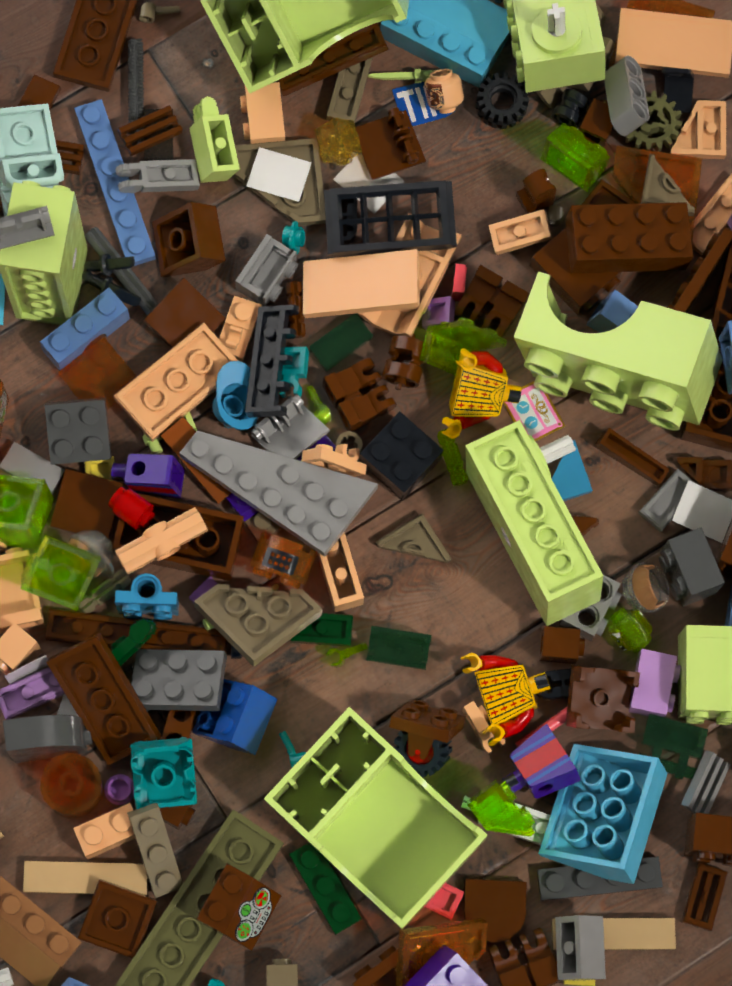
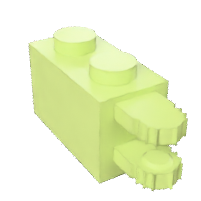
M208 96L204 99L202 98L200 103L193 107L194 124L189 128L201 183L227 181L240 170L229 115H219L216 100Z

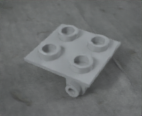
M296 394L294 397L290 395L288 400L280 405L287 408L285 416L265 417L261 422L254 425L255 429L251 431V436L266 451L297 459L302 455L303 450L309 449L330 430L303 405L304 401Z

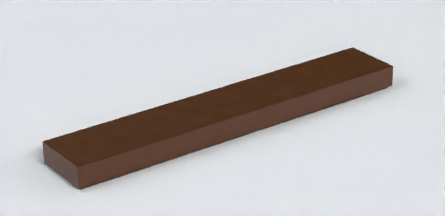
M49 609L45 639L78 644L101 633L106 644L111 648V645L121 636L125 635L127 638L130 626L139 620ZM155 622L158 628L156 629L157 632L140 648L150 650H214L227 653L228 641L216 629L207 631L204 627Z

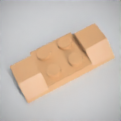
M412 220L404 221L395 241L414 240ZM419 220L421 239L439 238V230L429 227ZM456 233L457 245L462 237L461 234ZM456 247L443 250L418 251L420 307L358 313V315L373 327L389 334L412 337L449 266V261Z

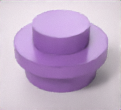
M114 775L105 784V796L115 805H125L134 797V783L126 775Z

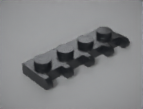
M297 305L261 306L258 308L245 413L249 418L285 416L287 414V408L285 406H278L280 392H288L290 389V383L281 381L283 366L293 364V356L285 355L286 339L296 338L297 331L288 328L289 316L299 314V306Z

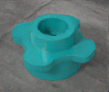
M293 221L291 226L286 225L284 227L282 244L299 254L300 247L304 246L306 236L304 229L298 226L297 221Z

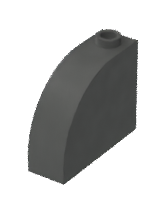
M44 715L3 720L6 751L15 763L88 753L87 745L93 744L91 732L87 731L82 718L78 716Z

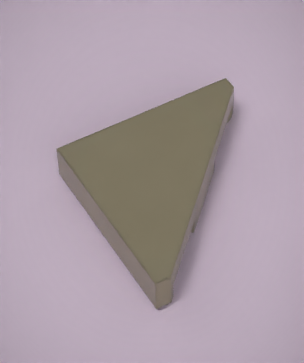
M650 154L641 203L687 202L688 215L693 216L695 208L685 199L681 189L668 173L666 174L659 165L655 155Z
M423 514L418 515L375 543L378 548L443 563H449L452 560Z

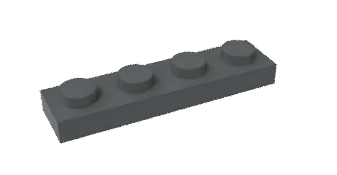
M659 856L642 858L634 884L604 879L570 866L537 870L540 901L663 887Z

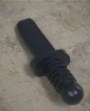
M102 254L99 260L87 261L84 268L86 271H101L104 276H110L113 270L132 268L135 264L134 256L111 258L109 254Z
M85 271L82 274L83 281L89 282L90 285L101 290L100 294L110 287L121 301L131 306H138L140 304L141 297L114 284L112 277L107 276L103 279L96 274H92L90 271Z

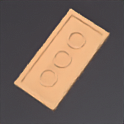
M621 8L615 63L629 55L637 61L640 68L662 70V68L691 69L694 74L729 78L732 56V21Z
M417 249L303 261V316L305 319L420 307L419 252Z
M203 323L114 395V399L153 442L180 418L184 417L216 391L217 375L221 367L230 361L238 360L209 327Z

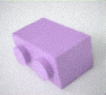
M646 649L640 650L635 667V672H640L639 686L632 687L630 713L663 719L667 712L672 713L675 695L671 694L672 683L678 682L681 668L680 665H676L677 656Z

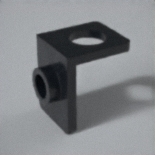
M662 68V74L665 76L664 94L667 95L666 102H676L673 111L690 113L692 111L694 73L691 69Z

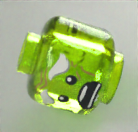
M623 607L610 617L612 623L609 626L608 633L623 651L628 652L632 650L636 653L652 640L651 633L653 627L639 609L632 608L626 611Z

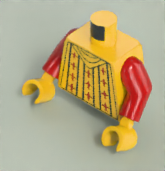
M465 348L460 350L459 361L455 362L458 366L449 401V409L454 418L444 417L442 423L448 426V429L442 431V434L451 439L457 438L463 429L489 420L491 417L499 416L503 401L517 404L520 401L521 386L507 384L508 376L502 363L488 351L470 352Z
M469 653L460 658L461 660L468 659L471 663V667L462 669L463 673L468 674L479 670L474 673L491 725L482 733L491 732L495 739L488 743L489 746H494L501 739L520 733L534 717V710L538 708L534 694L551 689L545 672L528 677L524 665H519L514 659L498 655L478 656L475 653Z

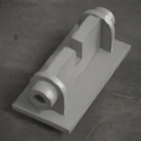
M47 206L0 218V249L55 236Z

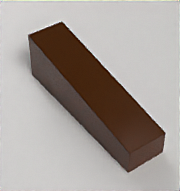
M611 428L603 431L594 445L595 448L656 486L661 484L670 470Z

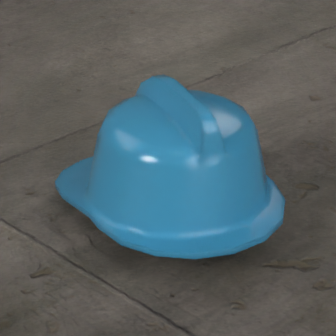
M230 361L219 370L216 380V396L213 399L212 409L215 417L224 425V428L247 430L255 425L258 417L249 418L245 413L251 368L240 361Z

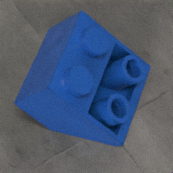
M224 679L220 710L200 711L192 733L231 749L256 755L278 699L254 685Z

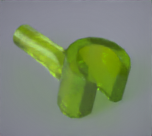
M309 386L307 391L317 408L313 414L326 425L332 419L330 409L319 399L314 387Z
M366 642L342 651L333 648L327 651L326 656L339 653L340 660L337 663L331 664L332 667L338 668L344 664L346 658L368 649Z

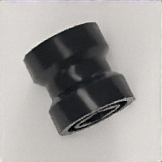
M565 89L560 97V105L555 106L551 116L560 125L575 129L581 120V112L586 111L589 105V100L585 95L576 90Z

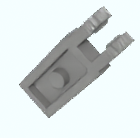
M195 159L139 161V163H125L116 167V175L120 177H132L139 174V180L119 182L118 188L120 193L196 191L200 187Z

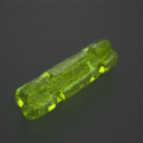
M444 429L438 432L437 438L439 444L443 446L442 449H444L443 456L448 471H451L450 478L452 484L460 486L467 483L468 476L466 470L462 469L464 464L458 445L454 443L455 439L442 434V431L447 430Z

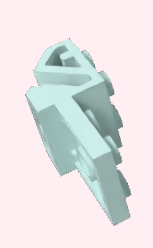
M48 103L0 108V197L5 217L8 212L13 182L33 181L40 184L41 187L52 188L64 180L61 156L57 152Z

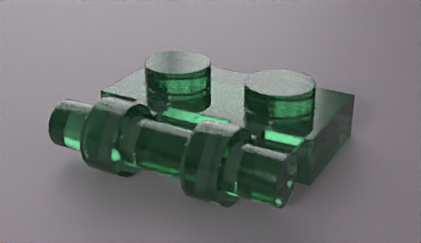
M649 714L641 744L653 748L651 755L639 753V755L659 758L667 773L674 774V778L681 780L684 777L693 779L697 768L687 766L688 759H701L708 729ZM662 750L678 754L677 763L661 759Z

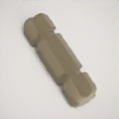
M124 569L116 572L113 575V579L108 578L90 591L89 596L85 595L77 601V605L83 613H91L96 609V605L100 606L113 597L116 590L124 589L131 584V578Z

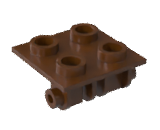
M397 107L392 108L388 111L389 116L352 128L372 180L426 162L406 110L399 111Z

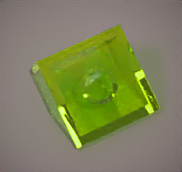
M563 123L546 138L541 159L585 192H588L607 168L610 156L607 155V151L597 143L592 144L585 139L584 134L579 129L573 126L569 127Z
M0 475V541L13 547L38 549L54 500L45 479Z
M45 534L33 549L21 575V589L77 611L101 561V557Z

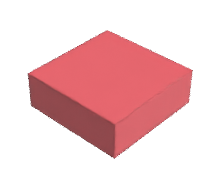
M456 264L451 296L455 301H460L465 292L467 267L464 264Z
M445 883L424 908L452 920L465 892Z

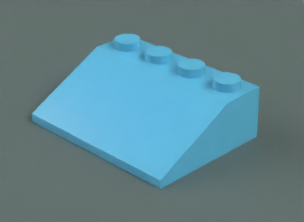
M409 0L406 19L398 23L394 20L382 21L380 25L381 32L386 41L441 69H451L462 80L478 88L481 83H484L511 35L507 25V9L489 0Z
M573 744L569 758L578 771L580 781L558 791L538 854L604 879L634 884L668 773L657 757Z

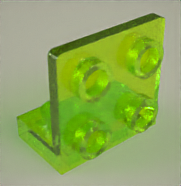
M459 318L455 322H440L439 325L427 327L420 360L456 375L458 365L455 362L459 361L462 348L470 352L506 347L507 340L499 337L498 332L492 329H481L475 326V322L470 319Z

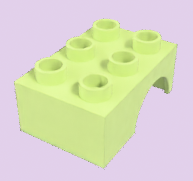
M200 0L249 93L312 64L314 59L328 47L364 27L386 20H394L398 23L406 19L409 0Z
M538 271L514 335V339L525 359L524 366L531 371L533 377H536L534 386L537 389L557 397H567L570 388L591 393L589 402L592 405L615 414L623 413L626 404L648 410L645 416L647 421L668 430H679L682 421L700 425L723 361L711 320L641 300L634 314L617 328L602 333L578 332L566 326L568 316L561 313L549 286L550 275Z
M350 707L264 798L282 818L402 930L488 836L479 826L469 821L432 788L396 749Z

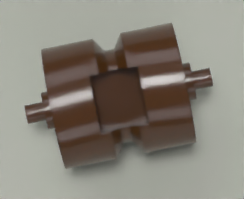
M415 334L412 337L401 335L392 337L388 351L391 359H387L385 362L382 378L396 385V390H401V387L417 388L419 386L423 372L420 365L425 364L429 346L425 342L415 339Z

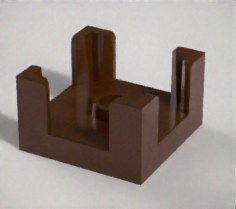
M571 665L566 726L580 729L594 728L634 733L636 719L629 716L631 686H639L640 672Z

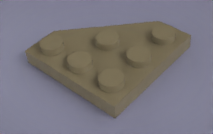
M318 138L235 145L240 170L234 174V177L245 186L247 185L259 147L312 162L299 202L248 188L291 222L297 221L298 226L326 224Z
M216 584L194 601V607L253 667L322 616L323 611L303 589L291 588L289 592L273 591L272 587L248 586L247 589L229 588V585Z

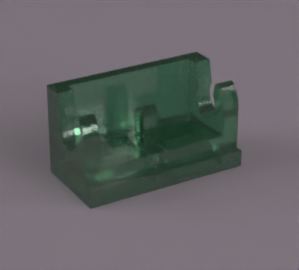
M372 626L366 661L426 670L432 635Z

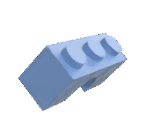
M110 287L41 340L40 344L43 352L61 373L84 356L85 348L95 338L102 334L108 337L130 319L128 308Z

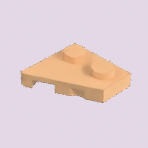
M697 100L675 144L671 148L669 157L725 159L726 101Z

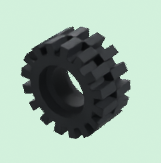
M503 72L502 77L495 73L492 79L488 76L484 84L481 83L477 93L476 109H478L479 117H484L483 122L486 125L491 122L492 128L496 129L497 125H501V129H506L507 125L510 124L512 128L516 126L517 121L519 123L522 121L529 102L528 93H525L524 82L518 83L517 76L513 75L512 78H508V73ZM498 92H506L512 97L513 105L507 110H499L493 106L491 102L492 96Z

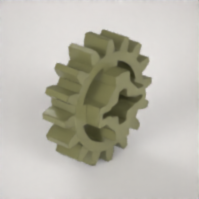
M653 91L651 96L647 97L646 95L649 106V120L654 122L651 125L645 122L637 128L638 132L634 130L625 139L626 143L635 142L634 150H638L640 146H643L645 154H648L650 148L653 147L657 153H660L662 145L670 148L672 140H677L679 136L677 130H680L682 127V122L678 121L682 114L681 111H673L676 102L667 103L666 94L661 98H657L656 91Z

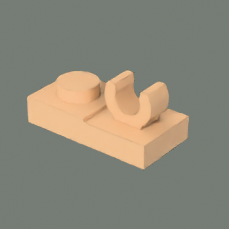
M544 209L489 225L494 251L497 255L552 239L547 214Z
M234 296L219 340L236 359L243 361L256 327L258 308L262 304Z
M317 444L315 448L303 450L301 461L353 477L366 474L367 465L357 461L360 456V450L358 448L349 449L347 455L348 444L337 445L335 451H333L332 446Z

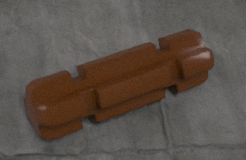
M290 281L286 283L287 305L299 306V314L289 316V323H291L289 328L297 331L296 338H302L306 335L305 323H303L302 285L300 281Z

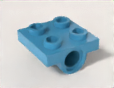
M144 573L137 576L132 582L131 591L116 590L115 604L118 613L124 614V618L140 619L142 614L154 615V619L170 620L172 615L179 616L177 592H163L160 580L152 574ZM150 590L155 592L154 595L149 598L141 597V595L145 591Z

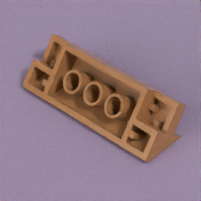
M0 876V957L33 985L50 986L82 942Z

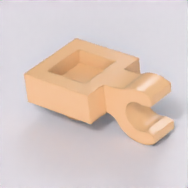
M473 701L464 706L462 712L476 736L479 737L484 752L490 754L492 750L488 745V741L492 738L495 739L491 732L482 733L489 726L488 722L490 719L485 708L482 705L477 707ZM505 739L499 741L501 747L505 745Z

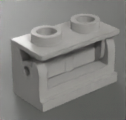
M266 234L235 280L236 290L255 302L262 304V306H267L270 300L275 302L283 289L280 286L285 277L291 278L298 267L296 262L297 252L294 250L290 254L291 250Z

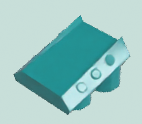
M181 737L138 741L130 744L136 809L156 802L159 808L197 804L191 738Z

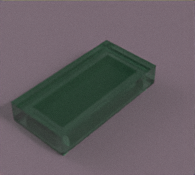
M355 313L310 345L309 350L327 372L373 339V334Z

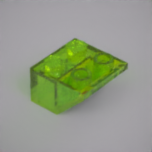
M495 779L467 800V806L487 831L522 836H532L535 833L532 826L536 823L535 819L525 806H522L520 809L513 801L517 798L516 794L506 781L500 784Z

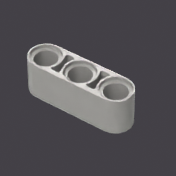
M629 55L625 56L605 71L604 80L610 120L614 129L622 136L629 135L650 119L642 70L634 58Z

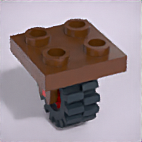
M412 700L391 715L389 727L401 730L397 734L399 736L394 740L393 744L397 745L394 749L405 758L421 777H426L428 774L431 776L439 771L450 759L449 754L452 752V747L449 744L452 742L451 739L464 728L466 716L458 715V712L451 708H440L439 710L429 707V704L425 701Z

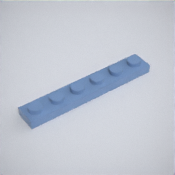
M102 99L75 107V113L124 257L134 256V266L155 260L156 256L134 193H120L118 188L119 182L129 180V177L116 175V167L124 163Z

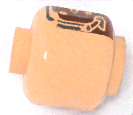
M451 69L435 70L430 73V77L424 82L429 107L439 110L441 114L454 112L456 107L464 100L461 78L458 74L453 73Z

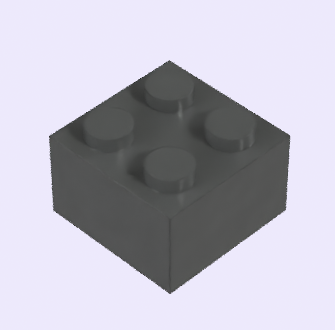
M106 397L47 402L44 405L51 465L111 459Z
M702 527L669 539L660 551V566L664 573H669L673 582L670 584L673 597L676 601L680 600L683 607L715 595L724 585V579Z

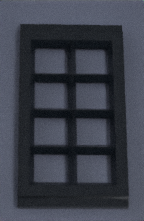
M443 180L324 190L328 256L345 257L413 249L429 251L457 247L452 181ZM436 193L438 213L419 214L417 194ZM411 195L412 215L393 216L392 196ZM385 196L387 216L368 218L367 198ZM360 198L361 218L342 219L341 200ZM438 218L439 238L421 239L419 219ZM412 220L414 240L395 241L394 221ZM387 222L388 242L370 243L368 223ZM361 223L363 243L344 245L343 225Z

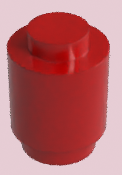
M120 487L108 503V506L113 509L112 513L135 530L141 526L146 528L155 516V513L152 512L154 505L130 488Z

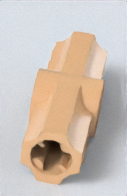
M194 507L168 522L161 521L146 529L141 537L115 550V553L126 573L130 574L154 560L160 561L170 557L181 548V545L202 535L208 529L200 513Z

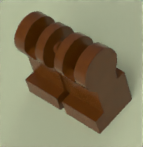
M480 264L473 280L459 301L454 314L461 318L468 308H473L474 311L468 323L474 325L483 316L485 306L491 305L493 309L489 314L485 315L481 330L486 333L493 323H498L499 326L493 337L501 341L527 303L530 293L508 280L500 289L503 277Z
M371 358L361 360L336 374L333 372L323 379L322 386L334 408L338 407L337 413L347 431L355 432L371 423L372 420L387 414L397 406L393 397L383 401L378 400L389 392L386 385L372 388L382 379L379 372L368 376L364 375L375 367ZM372 388L370 392L363 396L360 393L362 390Z
M541 928L532 930L537 945L536 948L530 946L525 934L518 936L521 954L524 953L527 964L520 965L517 957L519 955L518 950L513 946L510 939L504 941L508 955L507 959L501 957L496 945L488 947V953L500 986H532L531 983H533V986H552L563 981L558 980L557 962Z

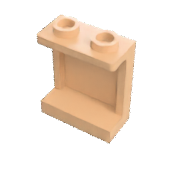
M22 547L10 548L5 551V554L0 555V634L5 633L14 622L22 629L45 625L32 557L29 550H23Z

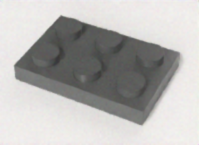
M139 649L136 652L131 685L146 710L219 711L227 655L225 651Z

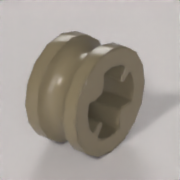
M346 431L338 436L336 446L344 440L347 443L348 439L354 440V446L361 453L363 444L362 439L357 433Z

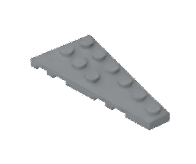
M198 430L179 453L180 458L324 557L378 489V484Z

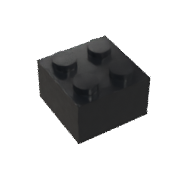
M399 411L360 453L359 462L366 464V469L403 501L442 459L444 449Z

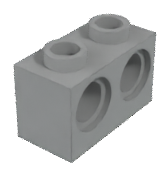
M603 575L602 587L606 590L607 597L563 618L560 625L565 628L580 629V635L590 641L593 640L595 634L601 636L609 621L604 618L608 608L614 610L622 596L621 593L617 592L621 583ZM583 612L590 613L594 618V623L589 626L580 623L578 615Z

